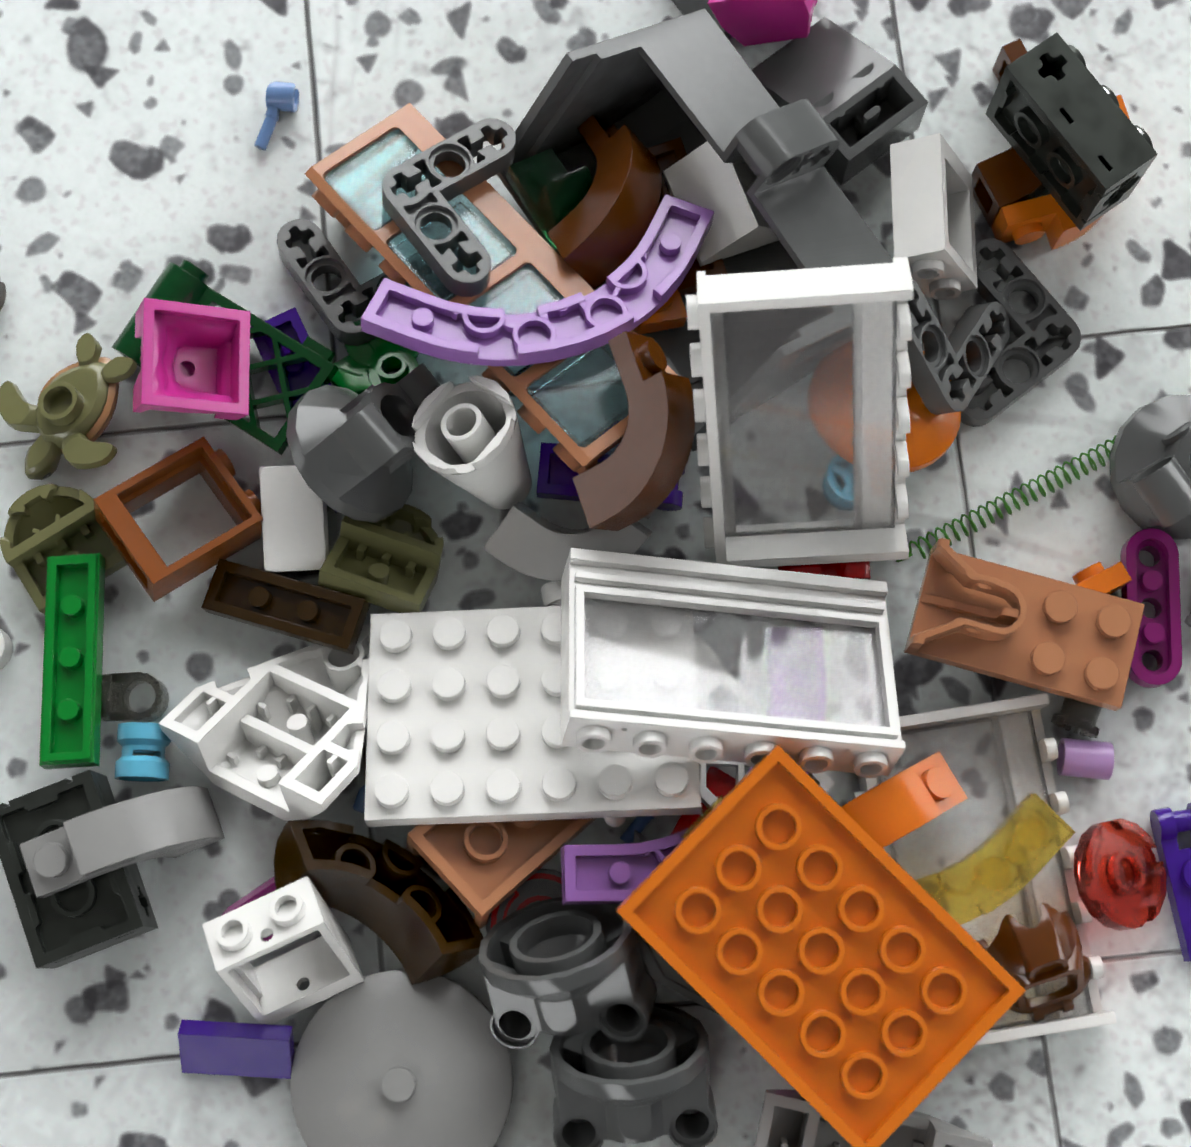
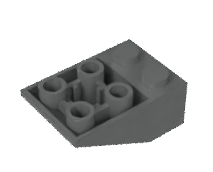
M826 17L810 27L807 38L793 39L752 69L753 73L779 107L802 99H808L840 141L838 148L825 163L824 167L841 186L888 152L890 144L903 141L919 129L928 105V101L896 64Z

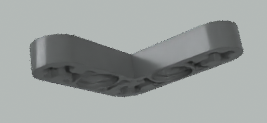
M487 118L467 127L393 167L385 174L382 180V205L387 214L444 286L453 294L461 297L478 295L487 288L490 281L491 257L447 201L504 171L512 164L515 157L516 134L509 124L499 119ZM488 141L491 144L483 148V142ZM501 143L500 150H496L495 147H493ZM477 156V163H474L473 158ZM443 161H454L461 165L464 171L456 177H444L436 172L435 166ZM423 174L426 180L421 182V176ZM402 188L407 193L415 190V197L409 198L405 193L396 196V189ZM440 222L445 224L451 232L446 238L433 240L427 238L421 229L427 223ZM457 247H458V253H457V257H456V255H455L453 252H454V251L457 249ZM457 258L466 268L476 266V274L471 275L466 270L457 273Z
M296 219L283 225L277 234L280 258L333 335L341 343L349 346H359L377 338L363 332L361 324L355 326L352 321L345 322V316L352 313L354 317L361 318L383 279H391L385 273H382L360 285L315 223L306 219ZM300 240L304 245L309 244L313 258L311 262H307V257L298 246L293 247L292 243L294 241ZM419 253L405 261L439 298L447 299L454 295L444 286L435 273L432 274V269ZM457 258V273H459L460 271H463L464 268L463 264ZM325 273L335 274L341 279L339 286L331 291L318 290L313 286V282L319 275ZM408 282L404 284L405 286L411 287Z
M994 238L984 239L976 243L978 283L976 291L987 303L998 302L1003 305L1009 317L1010 330L1018 339L1000 353L987 374L991 378L986 376L974 395H980L993 382L998 390L985 403L984 408L986 411L979 406L972 410L967 406L961 411V422L972 427L983 426L995 419L1066 364L1078 350L1081 343V331L1075 321L1014 251L1003 241ZM995 257L1000 262L996 272L991 268L983 272L979 268L983 258L988 261ZM1009 275H1013L1015 279L1009 281L1002 292H999L996 288L1001 280L1005 282ZM1015 291L1029 293L1035 300V310L1029 314L1017 313L1009 304V295ZM1061 333L1066 338L1062 348L1058 345L1054 346L1040 360L1036 351L1042 347L1049 334L1056 336ZM1009 359L1022 360L1030 370L1029 380L1023 383L1011 382L1003 373L1004 362Z
M912 280L913 300H908L912 323V341H908L907 347L911 381L924 405L931 413L939 415L963 411L972 400L1010 337V321L1007 311L998 302L970 306L947 338L920 286L916 281ZM922 342H923V344H924V352H925V354L923 353V350H922Z

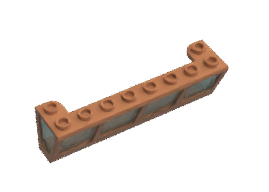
M408 103L314 164L304 173L318 188L311 196L333 218L335 217L346 228L345 232L366 253L374 247L385 258L378 266L392 281L403 285L408 282L413 289L454 303L475 307L504 308L505 315L536 312L537 305L558 301L579 292L586 296L595 291L487 181L476 185L447 202L490 255L491 273L489 284L482 293L472 297L458 296L444 286L382 205V180L385 174L393 167L445 140L411 103ZM443 161L435 166L436 172L444 177H456L464 171L462 166L454 161ZM423 174L421 176V182L426 180ZM402 188L396 189V196L405 193L409 198L415 197V190L407 193ZM440 222L427 223L421 229L427 238L433 240L446 238L451 232L445 224ZM457 247V249L453 252V253L456 255V257H457V253H458V247ZM457 258V273L466 270L471 275L476 274V266L466 268ZM609 343L583 354L553 362L525 366H487L488 368L481 374L485 378L495 380L508 393L511 391L523 403L516 412L536 433L540 434L546 428L559 441L552 450L571 470L578 474L589 470L610 457L619 446L625 434L629 414L628 399ZM667 365V368L665 369V372H666V373H671V374L677 375V374Z

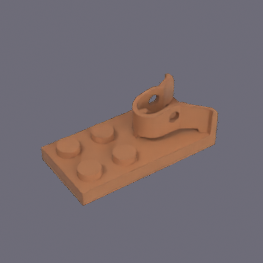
M945 538L937 540L929 553L904 653L1117 711L1122 707L1145 604L956 553L949 546L951 540Z
M597 818L417 825L407 834V850L413 855H421L475 914L474 922L479 929H482L487 925L489 914L560 852L563 845L569 844Z

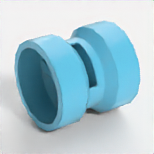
M149 722L119 723L117 742L122 746L121 757L115 762L114 779L136 782L169 781L170 763L165 759V748L171 743V740L162 732L159 724Z

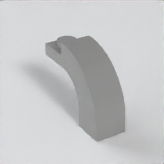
M518 502L512 506L483 549L500 562L520 573L538 579L561 581L570 548L634 554L649 538L652 531L638 521L619 531L563 528L549 522L524 503ZM653 510L645 518L649 519L655 510Z
M189 786L159 791L100 808L63 822V827L19 844L36 898H46L131 864L161 857H180L222 840L225 836L208 788Z

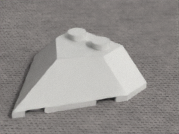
M370 623L362 627L353 654L312 644L247 669L249 676L219 688H217L215 681L196 687L158 724L162 732L214 785L286 822L309 819L323 812L360 772L368 713Z

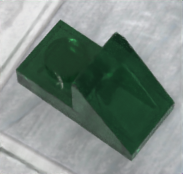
M550 148L510 165L505 178L553 249L560 255L548 232L582 201L593 182L587 166L568 173L553 149Z

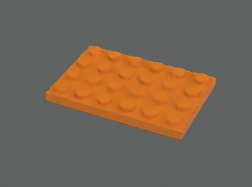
M775 745L615 909L852 1147H880L1026 991L779 745Z

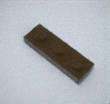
M219 558L201 608L210 614L353 654L370 604L365 599Z

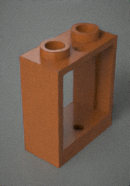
M204 436L93 499L96 521L153 602L217 565L219 558L227 559L259 540L262 536L263 518L261 515V502L250 489L242 490L233 477L236 475V472L229 457L220 448L214 451ZM200 474L237 526L167 567L130 513Z

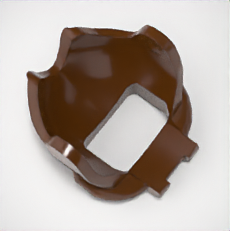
M1044 902L1041 903V918L1035 928H1028L1007 914L1002 919L999 932L990 946H988L984 939L977 941L1025 990L1067 976V985L1061 989L1033 998H1026L1024 992L1009 1008L1013 1012L1030 1014L1034 1023L1044 1020L1045 1015L1060 1010L1063 1013L1074 1010L1073 999L1086 988L1091 977L1090 961L1082 953L1079 934L1068 911L1060 913Z

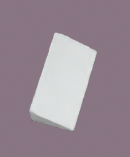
M295 465L261 467L259 478L265 571L294 572L320 570L329 555L327 504L308 487Z

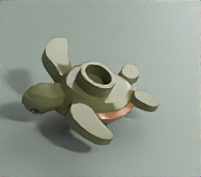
M86 333L80 337L76 344L78 362L60 370L49 379L38 397L37 405L28 403L18 386L9 380L1 385L0 414L4 421L17 431L40 434L35 443L29 447L25 457V474L29 479L43 480L50 477L56 471L62 454L68 463L76 469H92L107 465L117 454L115 446L110 443L95 441L105 431L113 417L118 400L119 382L128 379L137 368V363L133 359L123 356L112 360L100 357L102 352L101 345L90 333Z

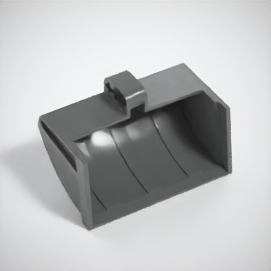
M706 9L566 53L515 131L516 148L512 164L497 174L538 234L560 255L548 232L582 201L594 181L597 159L593 150L578 130L580 125L590 116L594 115L606 129L613 123L619 129L625 124L646 148L681 137L686 154L688 155L708 141L724 163L748 164L757 179L746 193L779 240L724 258L723 262L727 274L893 263V259L824 167L840 144L838 138L808 99L798 100L779 107ZM606 280L601 285H599L595 290L603 286L606 283ZM683 296L681 298L687 312L686 296ZM852 304L723 312L729 425L738 416L763 403L813 371L824 355L851 340ZM686 320L683 327L641 334L654 338V341L659 344L666 356L667 365L677 375L689 378L692 391L693 389H704L703 377H692L690 343H700L699 330H688ZM706 422L695 423V434L691 449L693 452L697 450V433H707Z

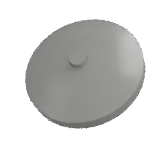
M390 970L363 977V982L332 996L316 1012L300 1039L291 1073L293 1113L300 1134L307 1147H493L505 1126L511 1107L514 1085L513 1066L509 1048L499 1043L490 1030V1020L493 1014L472 992L443 976L412 985L405 970Z

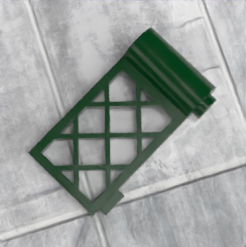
M183 260L179 266L169 262L145 297L247 311L208 287L206 282L210 278L209 275L187 260ZM134 313L112 348L122 356L133 359L137 366L141 368V339L135 338ZM250 313V327H252L250 328V339L261 336L270 338L273 344L275 359L250 364V422L244 418L224 420L282 455L288 447L286 430L288 413L293 408V401L299 400L309 390L329 385L339 370L331 362L336 354L309 336L301 344ZM282 346L294 354L284 356ZM307 361L320 369L309 387L290 391L286 366ZM277 369L282 393L255 399L251 375ZM284 403L287 420L274 438L261 430L257 409Z

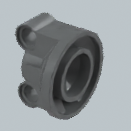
M424 363L420 364L396 384L385 382L375 386L372 384L361 394H357L348 388L324 385L309 390L299 398L288 413L286 438L292 460L308 487L330 508L353 520L369 522L380 521L403 508L412 493L413 467L410 459L417 454L412 443H415V430L412 428L413 417L423 400L440 386Z
M1168 395L1138 408L1119 428L1109 455L1110 484L1121 509L1141 529H1159L1166 532L1173 539H1191V395Z
M562 897L552 898L519 909L492 927L480 943L478 959L493 1009L490 1030L499 1043L508 1048L523 1049L536 1041L540 1031L555 1036H570L581 1034L594 1028H600L608 1038L622 1043L637 1041L644 1035L656 1001L657 986L644 969L635 929L615 910L620 904L562 905Z
M655 1003L644 1035L637 1041L629 1043L616 1042L608 1038L600 1028H594L584 1033L570 1036L554 1035L549 1049L552 1080L556 1095L553 1104V1139L556 1147H601L605 1139L620 1143L637 1144L652 1141L663 1135H669V1138L679 1147H705L717 1135L718 1122L711 1086L709 1085L710 1056L708 1034L700 1020L684 1010ZM687 1110H698V1112L693 1114H683ZM577 1118L587 1120L581 1123L571 1122V1120Z

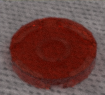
M1122 818L1092 824L1080 836L1074 852L1073 873L1079 897L1089 914L1103 926L1119 931L1143 927L1145 922L1153 921L1160 913L1166 897L1165 867L1163 861L1156 862L1155 854L1152 851V848H1157L1151 836L1137 823Z

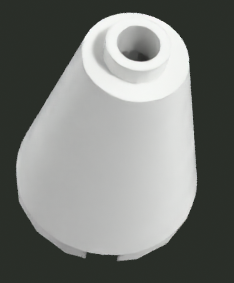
M479 375L468 376L471 382L454 385L452 381L440 385L423 400L413 417L412 428L415 430V443H412L414 451L430 469L493 508L501 510L510 509L518 502L524 501L531 490L532 478L515 405L508 392L495 380Z

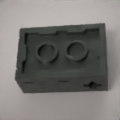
M1057 32L1006 66L985 113L1080 231L1127 199L1158 155L1153 149L1152 141L1147 132L1140 126L1133 125L1119 108L1118 99L1113 91L1105 85H1100L1086 68L1085 60L1079 50L1072 45H1067Z
M92 770L72 776L73 781L64 779L8 801L9 805L5 803L0 804V859L36 968H58L158 928L137 863L97 876L46 898H36L19 844L64 826L63 822L116 804L107 776Z

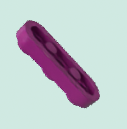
M1147 528L1135 533L1122 547L1120 562H1122L1132 580L1121 588V598L1139 603L1149 602L1155 608L1156 614L1154 618L1142 616L1129 678L1142 687L1156 688L1172 681L1182 667L1179 551L1173 538L1166 532L1155 528ZM1140 551H1148L1152 554L1154 558L1153 566L1149 567L1141 563L1139 559ZM1144 653H1149L1156 658L1157 668L1155 671L1144 667L1142 663Z

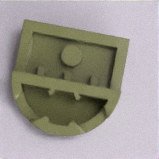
M56 484L41 485L21 495L8 510L9 519L5 527L4 537L0 538L3 557L6 563L14 568L36 607L44 615L47 557L100 553L106 559L105 578L127 565L96 521L93 498L81 489L78 490Z
M404 504L403 508L396 513L377 522L353 520L345 516L341 521L340 536L319 570L318 585L365 599L368 603L397 613L422 612L438 579L444 546L443 537L439 538L432 529V519L428 514L408 504Z

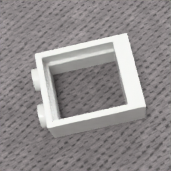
M940 133L890 144L894 258L908 257L911 279L917 282L928 298L948 300L958 297L963 291L978 289L972 175Z
M308 876L202 924L216 972L259 1024L272 1025L364 981L349 936ZM316 930L322 935L259 966L253 967L250 961ZM273 934L269 941H262L263 938ZM305 981L310 982L307 989L299 990L301 983Z

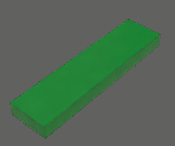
M100 553L47 557L39 766L45 770L100 766L106 560Z

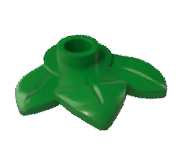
M361 319L352 322L357 326L361 324ZM378 337L359 346L344 344L348 356L334 363L339 370L331 382L337 387L348 388L357 394H361L372 384L374 386L384 382L396 384L419 366L416 360L419 352ZM400 369L398 372L394 374H388L391 371Z

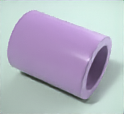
M1061 738L1058 745V775L1109 780L1111 778L1114 767V747L1111 742Z

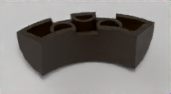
M291 820L283 827L277 839L274 854V882L276 890L308 876L328 907L341 911L360 921L387 944L402 964L412 985L449 973L479 954L480 943L484 937L467 907L450 887L444 892L431 877L420 869L424 862L405 848L387 838L381 844L365 836L353 833L354 826L333 821Z

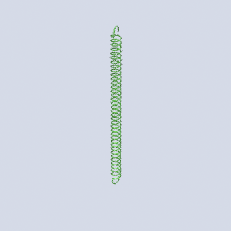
M1117 435L1114 436L1113 441L1108 439L1104 445L1098 444L1096 449L1090 448L1088 454L1081 453L1079 458L1072 457L1071 463L1065 461L1062 467L1055 466L1054 472L1047 470L1045 476L1038 475L1037 481L1030 479L1028 485L1022 483L1020 489L1013 488L1011 494L1004 492L1003 498L997 496L994 502L987 501L986 507L979 505L977 511H969V516L962 514L960 520L954 518L952 525L944 523L943 530L936 527L934 534L927 532L926 539L919 536L917 543L910 541L909 557L913 556L911 543H914L919 548L922 557L926 559V555L920 546V539H923L927 543L929 550H931L932 546L929 543L928 534H931L937 542V530H940L945 538L950 540L946 534V525L953 530L956 539L961 541L958 532L955 530L954 521L961 525L963 532L969 537V532L963 524V516L970 521L973 530L978 532L971 518V512L978 516L981 525L986 528V523L980 515L981 507L987 512L990 521L995 524V519L988 509L989 503L994 505L998 516L1003 519L1004 516L997 506V499L1003 501L1007 512L1012 515V510L1005 501L1006 494L1011 496L1016 509L1021 510L1018 501L1014 497V490L1020 492L1023 502L1026 506H1029V501L1022 492V486L1024 485L1029 489L1033 500L1037 502L1038 498L1031 488V481L1037 484L1041 495L1046 497V492L1039 483V477H1043L1046 480L1049 490L1054 493V486L1047 476L1049 472L1054 475L1058 486L1063 489V483L1056 474L1057 468L1063 471L1066 481L1072 484V480L1064 468L1065 464L1071 466L1074 476L1080 480V474L1073 465L1074 459L1079 461L1084 474L1089 475L1086 465L1081 460L1082 455L1088 457L1090 466L1094 471H1097V465L1090 457V451L1092 450L1096 452L1100 464L1105 467L1106 462L1098 452L1099 446L1105 448V453L1110 460L1109 454L1111 451L1107 448V442L1114 444Z

